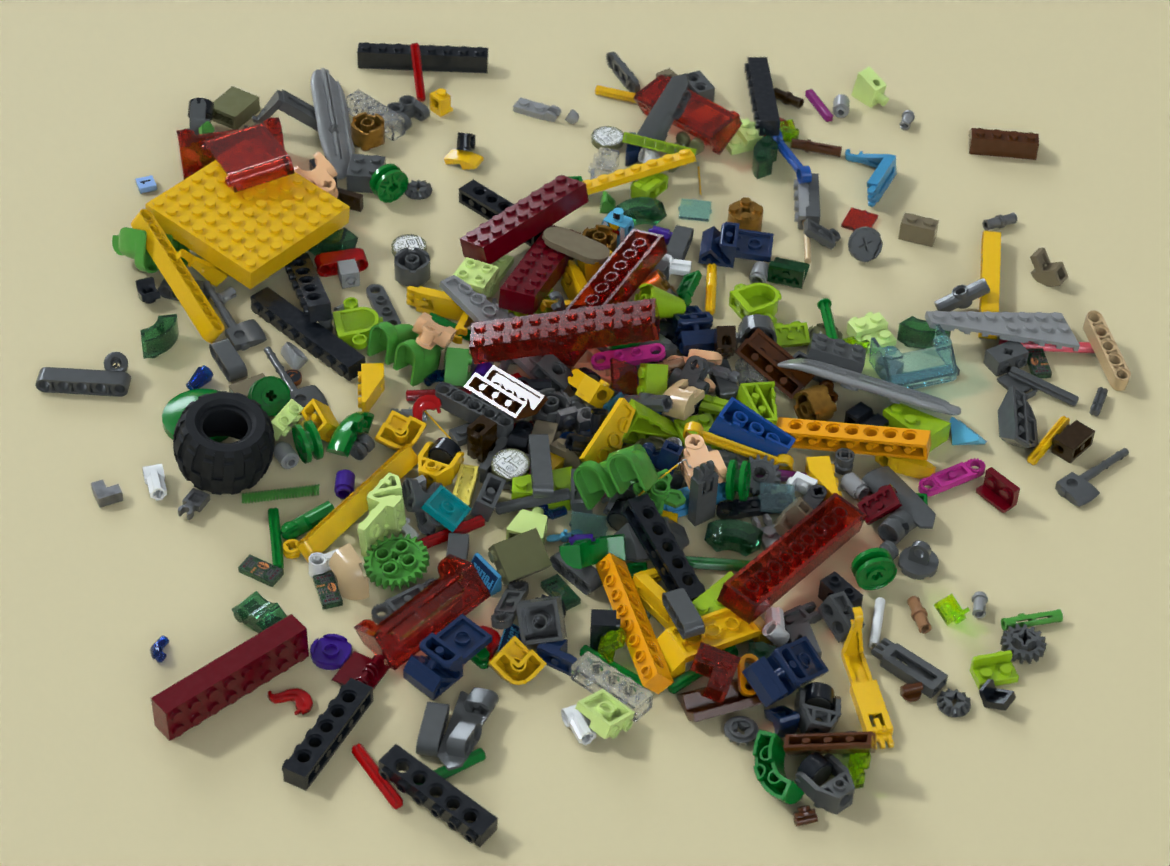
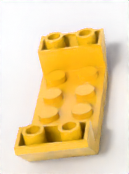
M740 602L700 616L705 627L704 634L683 639L676 626L667 628L657 638L672 678L685 673L687 662L750 639H753L758 647L771 642L762 633L766 623L757 610Z

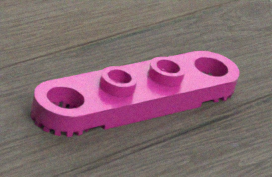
M653 343L598 352L592 356L591 363L593 369L598 371L610 368L618 369L640 365V363L662 361L666 356V351L662 344ZM654 350L661 351L659 354H652ZM601 359L605 360L603 363H597Z
M971 458L967 462H961L936 472L930 477L919 481L918 491L927 494V496L939 494L982 476L985 472V464L978 458ZM972 466H977V467H979V469H976V470H975V468L973 469ZM928 485V486H931L932 488H931V489H930V488L928 489V488H926V487H924V486Z

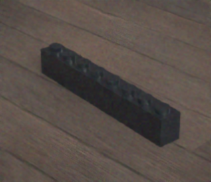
M368 42L358 44V68L413 70L410 45ZM419 45L422 71L488 73V48Z
M748 57L747 63L744 64V73H746L747 89H749L755 129H758L759 136H779L780 118L767 57Z
M269 287L251 296L252 311L262 317L267 323L273 325L278 331L288 336L290 340L295 341L303 349H306L315 358L321 360L327 367L332 368L348 381L358 376V371H361V364L366 363L365 356L319 323H310L308 316H304V312Z

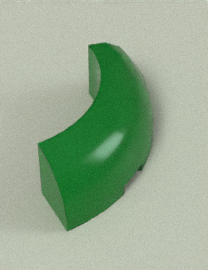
M355 412L348 415L335 429L326 452L348 458L352 446L357 439V433H369L374 414Z
M625 534L599 536L593 542H591V538L576 540L573 545H570V543L562 544L559 546L561 558L567 565L576 569L595 565L609 553L622 560H626Z
M759 730L753 748V755L755 756V766L753 768L757 780L776 799L787 804L797 803L805 792L786 777L784 770L786 754L783 748L784 741L776 733Z

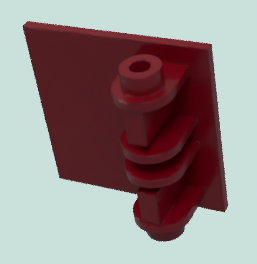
M354 651L332 678V681L345 685L352 678L373 687L374 690L390 669V666L384 664L385 658L382 654H377L370 658Z

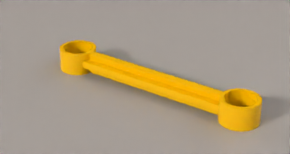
M691 421L685 424L683 431L684 440L688 435H691L688 431H695L698 433L696 435L701 436L704 442L748 458L751 456L753 459H756L758 454L760 459L767 455L768 461L774 459V465L779 463L789 465H779V469L793 471L794 459L788 454L774 456L706 432L698 422Z

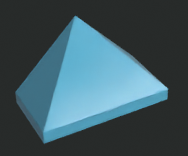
M951 417L952 445H982L987 442L963 422Z

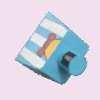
M615 208L613 211H610L604 218L602 225L611 227L612 231L617 234V248L621 249V245L626 240L631 239L633 242H636L633 219L625 216L622 208Z

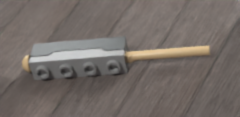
M812 173V181L810 183L799 184L798 180L794 179V200H797L794 203V211H797L795 212L794 221L798 222V229H804L803 222L807 218L817 224L820 223L819 174ZM804 234V262L809 264L811 263V238Z

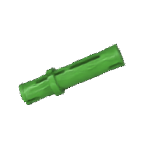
M1060 609L1027 615L1021 613L1015 617L1002 618L1001 627L1003 631H1007L1009 626L1015 628L1016 624L1020 627L1027 624V627L1062 622L1063 614Z

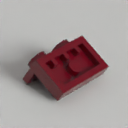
M990 467L987 469L984 483L976 488V493L1002 513L1017 505L1020 488L994 468Z
M891 484L880 487L877 492L863 497L857 503L868 525L903 506L897 496V490Z

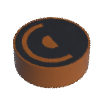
M290 369L286 371L296 386L301 384L302 375L298 370Z

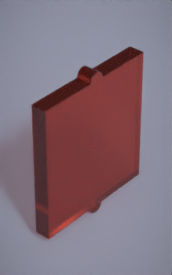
M851 207L841 227L853 231L864 226L872 228L878 219V215Z
M611 358V388L623 394L637 395L636 366L626 363L625 360L620 361Z

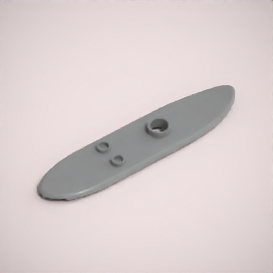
M322 68L315 70L311 76V93L317 129L324 155L337 171V179L341 180L346 177L351 155L355 154V148L351 137V125L343 89L339 81H335L330 75L329 70Z
M799 358L777 364L781 368L799 370L838 382L840 386L849 390L858 391L860 389L889 398V401L900 404V402L948 415L961 414L960 407L951 405L946 400L825 362Z

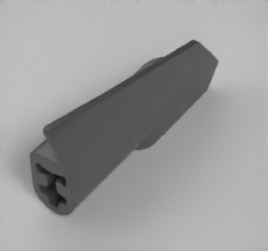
M686 73L670 79L636 135L660 141L666 140L673 121L682 116L691 98V92L687 90L690 82Z
M884 466L874 469L862 478L867 483L869 492L872 494L877 492L880 487L891 484L897 490V496L903 505L898 509L905 510L912 516L915 524L914 528L918 526L920 529H933L936 513L890 467Z
M474 687L470 694L464 691L460 692L437 753V757L448 771L462 767L480 740L482 726L499 702V697L494 691Z

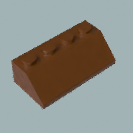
M971 128L969 131V154L1036 160L1039 134Z

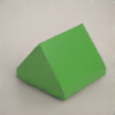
M604 191L600 200V213H610V211L616 208V201Z

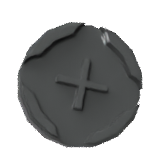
M866 226L859 227L853 231L848 241V250L851 256L862 262H869L877 258L883 246L880 233L874 228Z
M918 540L900 553L898 566L902 569L904 575L912 579L922 580L925 577L929 576L930 578L934 576L938 569L939 560L929 544Z

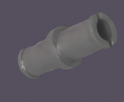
M1014 212L1003 216L1001 214L996 215L995 218L983 220L982 225L986 231L993 228H1004L1005 225L1017 223V215Z

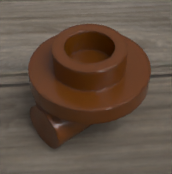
M922 682L901 686V697L909 702L919 700L923 690Z
M810 805L797 807V811L793 813L795 826L818 822L816 811L814 808L810 809Z

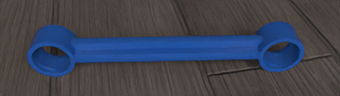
M779 130V136H768L771 148L776 147L794 169L799 184L810 183L812 181L810 167L803 166L783 141L781 130Z

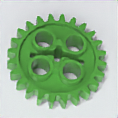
M393 533L390 539L384 536L383 542L376 540L378 545H370L372 551H366L367 557H364L365 563L363 565L367 577L370 578V582H375L376 587L382 584L384 590L390 586L391 591L394 590L395 586L402 590V585H406L409 588L410 582L416 584V578L422 579V573H427V566L430 565L429 553L423 541H418L416 536L411 539L410 534L403 537L402 533L398 537H395Z

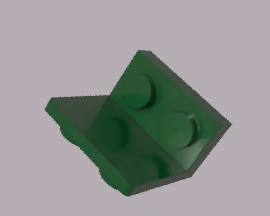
M776 257L774 261L769 263L767 281L802 289L810 264Z

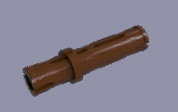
M792 138L791 149L804 150L806 153L810 151L837 157L841 156L842 146L812 142L810 139L800 140Z

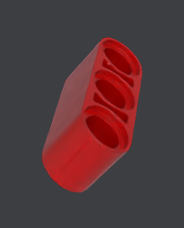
M361 248L321 253L314 258L318 275L322 277L338 275L337 261L355 259L359 272L364 271L368 267L365 252Z

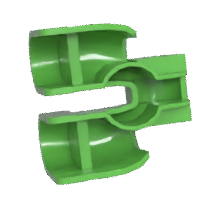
M124 227L120 230L119 235H113L112 246L118 255H125L134 259V263L140 271L155 273L159 270L146 250L147 233L145 230ZM166 234L177 252L185 249L190 253V249L173 239L172 235ZM181 257L182 261L187 267L188 262Z
M385 321L371 327L367 355L373 356L386 350L385 363L389 365L394 362V370L397 371L408 365L413 366L411 386L414 387L427 381L437 373L441 350L444 348L436 345L431 350L419 346L415 342L419 335L412 331V325H393Z
M635 444L609 453L607 460L600 463L592 460L585 461L576 468L573 475L574 483L588 510L593 509L605 493L608 498H612L617 491L620 495L624 494L630 485L638 480L643 490L648 491L658 478L656 469L641 444Z

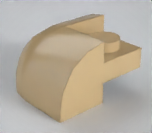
M681 379L675 382L663 394L671 396L673 401L672 409L669 412H663V414L680 420H686L695 412L694 405L705 397V391L694 386H688V379Z
M350 543L333 553L329 561V567L335 574L338 582V593L346 599L358 601L369 598V581L367 576H363L360 566L362 561Z

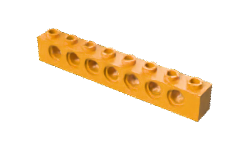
M779 417L776 424L777 427L796 439L791 448L833 452L840 448H848L855 454L927 460L931 448L930 430Z
M609 553L595 566L613 610H617L616 619H620V630L642 686L660 694L674 682L626 562Z

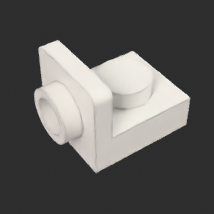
M797 471L786 482L787 494L792 496L797 491L805 495L810 487L818 484V480Z

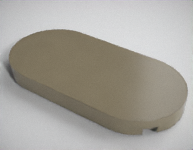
M549 227L543 232L542 238L548 247L587 264H595V262L604 264L609 260L610 250L607 246L563 227Z

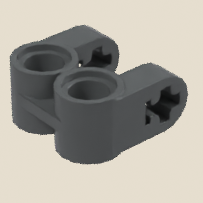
M404 95L400 97L399 102H392L387 105V122L401 131H406L412 127L410 118L415 117L423 121L430 116L428 107L410 95Z

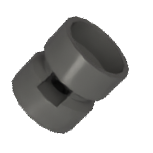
M896 509L878 526V535L883 541L888 540L897 545L914 528V520L905 510Z

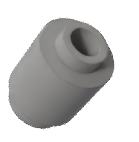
M840 94L833 100V114L839 118L846 117L849 114L850 100L846 95Z
M763 261L754 263L749 275L751 284L766 283L769 268L767 263Z
M279 442L275 445L274 456L284 469L295 467L299 462V456L292 446L286 442Z
M847 473L842 477L841 488L854 499L861 500L868 495L869 488L867 483L855 473Z

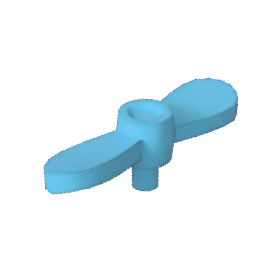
M564 529L561 534L547 536L546 540L549 542H567L569 537H573L574 534H582V532L572 531L568 533L567 529Z

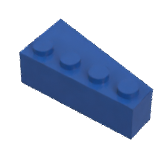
M731 397L709 429V432L774 456L787 454L796 441L794 437L734 397Z

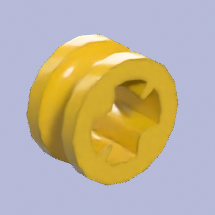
M289 539L283 543V554L286 558L295 559L301 555L296 547V544L299 542L298 540Z

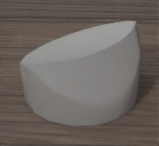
M286 342L281 348V355L292 369L299 370L308 361L305 354L290 342Z

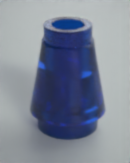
M202 365L196 369L186 386L189 390L199 389L209 383L214 374L210 368Z

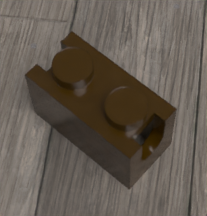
M736 326L716 327L714 334L715 352L721 354L723 359H729L731 356H734L736 350Z
M481 415L467 427V455L472 459L478 458V461L483 463L487 459L489 451L494 449L495 441L497 440L496 422Z
M1076 420L1071 425H1067L1063 432L1054 436L1052 444L1055 446L1051 452L1071 463L1092 445L1095 430Z

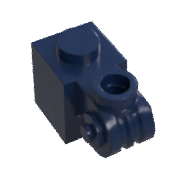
M668 440L664 442L659 451L656 450V446L652 442L643 444L654 467L660 471L664 469L669 471L678 464L684 449L683 446ZM674 468V469H673L671 472H669V473H670L671 475H673V473H674V471H675L676 468Z

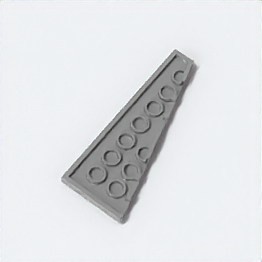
M453 275L440 281L439 287L531 379H536L530 374L531 370L548 351L555 355L564 365L570 360L575 359L576 356L573 353L571 355L562 350L561 345L553 344L547 340L548 337L546 335L538 334L531 325L510 312L508 314L499 308L498 303L494 305L486 299V295L476 293L469 284L457 276Z
M926 311L925 314L929 327L945 331L958 329L964 332V334L977 332L982 333V337H988V334L996 335L1001 340L1020 343L1032 341L1039 346L1052 344L1056 345L1057 349H1062L1064 346L1073 348V351H1078L1080 347L1064 316L1058 312Z

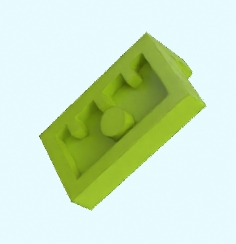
M794 321L784 325L783 323L774 324L777 344L782 348L807 346L810 344L807 322Z
M1011 650L978 655L972 658L970 673L978 689L988 679H993L995 686L1018 682L1019 676L1011 662L1013 656Z

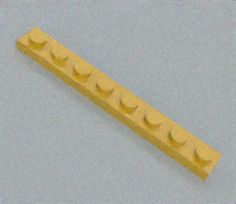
M682 149L678 153L666 154L662 158L650 159L646 163L634 164L630 168L618 169L614 173L598 176V178L587 179L582 182L586 183L587 193L590 195L695 162L696 158L691 149Z

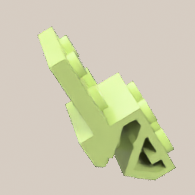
M504 255L492 264L466 257L453 275L469 284L476 293H483L487 298H491L499 290V283L513 265L514 257Z
M390 472L367 495L369 515L364 521L360 522L357 528L361 556L367 557L366 551H372L370 545H378L376 540L383 542L384 536L388 537L390 533H394L397 536L406 524L400 478Z

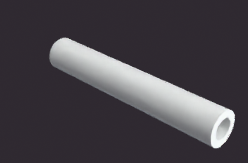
M881 597L875 600L868 645L870 649L876 647L880 642L886 602Z

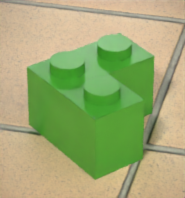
M445 348L443 382L455 387H464L469 381L471 372H468V365H472V353H469V349Z

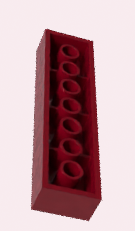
M565 175L557 176L551 182L544 184L540 189L531 192L524 199H520L516 204L507 207L500 214L493 216L492 219L480 224L479 227L461 237L460 242L464 257L492 264L589 202L586 183Z
M542 232L501 286L498 307L533 316L540 307L542 300L546 299L565 272L568 261L574 258L548 247L544 243L545 240L542 238Z
M290 614L153 696L151 703L156 728L171 741L192 727L199 725L210 716L217 714L228 705L235 703L246 694L253 692L264 683H268L272 678L282 672H286L290 667L304 661L309 656L307 628Z

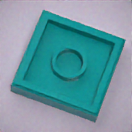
M442 485L437 488L421 507V509L452 533L472 510Z

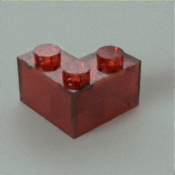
M701 642L690 670L709 677L703 696L723 704L741 658Z

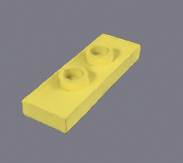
M461 464L452 494L470 507L479 476V466Z

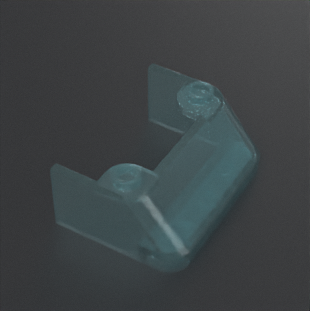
M940 324L936 325L935 338L933 339L934 347L901 353L894 346L882 348L875 337L871 338L869 362L881 380L910 389H917L954 381L957 378L958 372L952 341Z

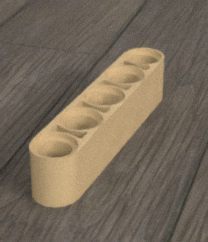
M1091 310L1086 315L1083 330L1110 386L1116 391H1123L1129 382L1130 370L1102 314Z

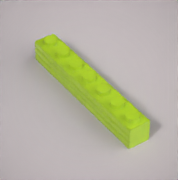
M624 132L623 143L669 154L678 153L682 149H691L696 157L697 149Z

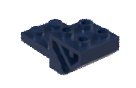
M732 222L723 223L721 232L713 226L702 233L698 263L707 265L715 263L717 266L733 268L735 258L770 262L774 234L739 229V223Z
M697 305L686 306L684 314H673V318H665L672 323L677 337L674 345L678 347L683 356L688 357L690 349L715 352L714 334L716 329H711L713 316L709 312H702Z
M461 614L438 634L431 633L420 642V650L427 656L411 655L403 669V677L434 701L463 677V665L492 642V635Z
M804 636L790 644L786 643L771 652V656L767 659L763 656L744 669L742 673L766 708L791 695L801 686L823 676L829 670L808 638Z

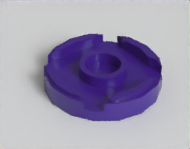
M338 634L323 635V638L314 640L310 648L312 662L317 667L325 670L341 668L352 654L351 644L344 636Z

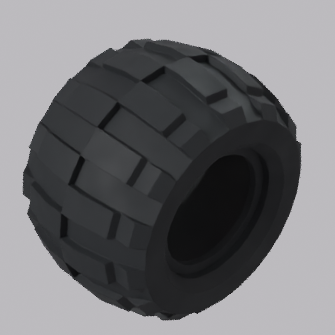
M217 391V393H207L199 396L198 400L192 401L186 406L175 426L173 450L179 470L187 481H191L194 487L201 491H209L216 495H233L241 493L244 489H251L266 474L273 459L275 438L270 418L257 401L247 398L246 395L237 392ZM216 436H227L236 438L239 441L233 443H219L210 438Z

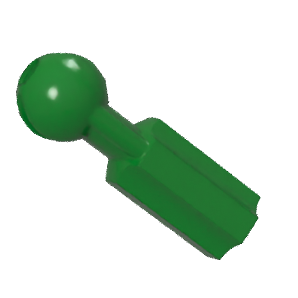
M326 501L292 521L285 522L281 527V536L286 540L297 539L300 535L313 529L335 509L333 504Z

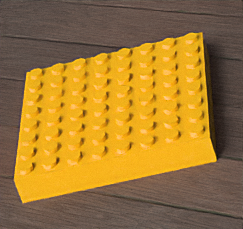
M245 141L146 203V210H149L154 215L166 234L172 235L173 239L247 288L252 289L348 224L350 206Z

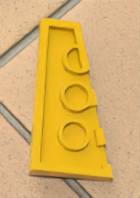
M625 398L617 400L579 457L582 462L592 460L600 463L607 460L609 453L622 448L624 433L628 432L636 411Z

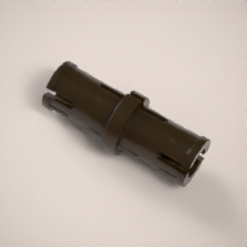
M774 88L776 99L786 105L790 104L798 109L802 108L804 99L794 96L789 91L784 92Z

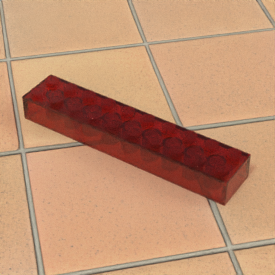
M635 228L630 231L538 341L542 358L550 351L564 365L574 367L601 334L604 322L620 311L665 256L667 248L664 235Z
M656 298L478 321L471 323L469 349L474 364L654 341L659 340L660 315Z
M837 493L832 494L723 584L717 601L748 624H751L860 531L867 514Z

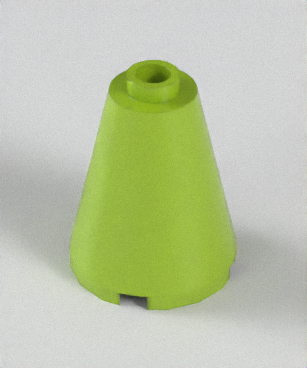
M649 283L640 285L638 288L641 289L639 294L635 293L633 311L634 314L638 315L637 318L641 320L673 318V314H684L686 311V304L683 299Z

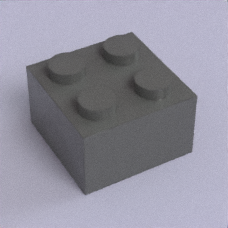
M352 154L346 174L347 190L373 193L370 189L371 176L378 168L386 164V156Z
M561 595L523 600L516 604L521 642L524 645L562 641L567 637Z

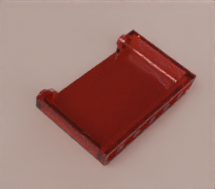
M263 123L205 140L203 145H201L203 155H206L208 158L213 156L227 175L225 177L226 185L228 188L231 187L234 193L295 173L289 154Z

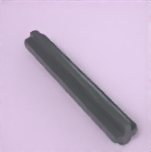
M1015 366L1009 371L1010 377L1071 406H1075L1079 400L1078 396Z
M569 488L554 490L553 498H533L532 495L499 502L496 504L495 510L500 515L571 499V492Z

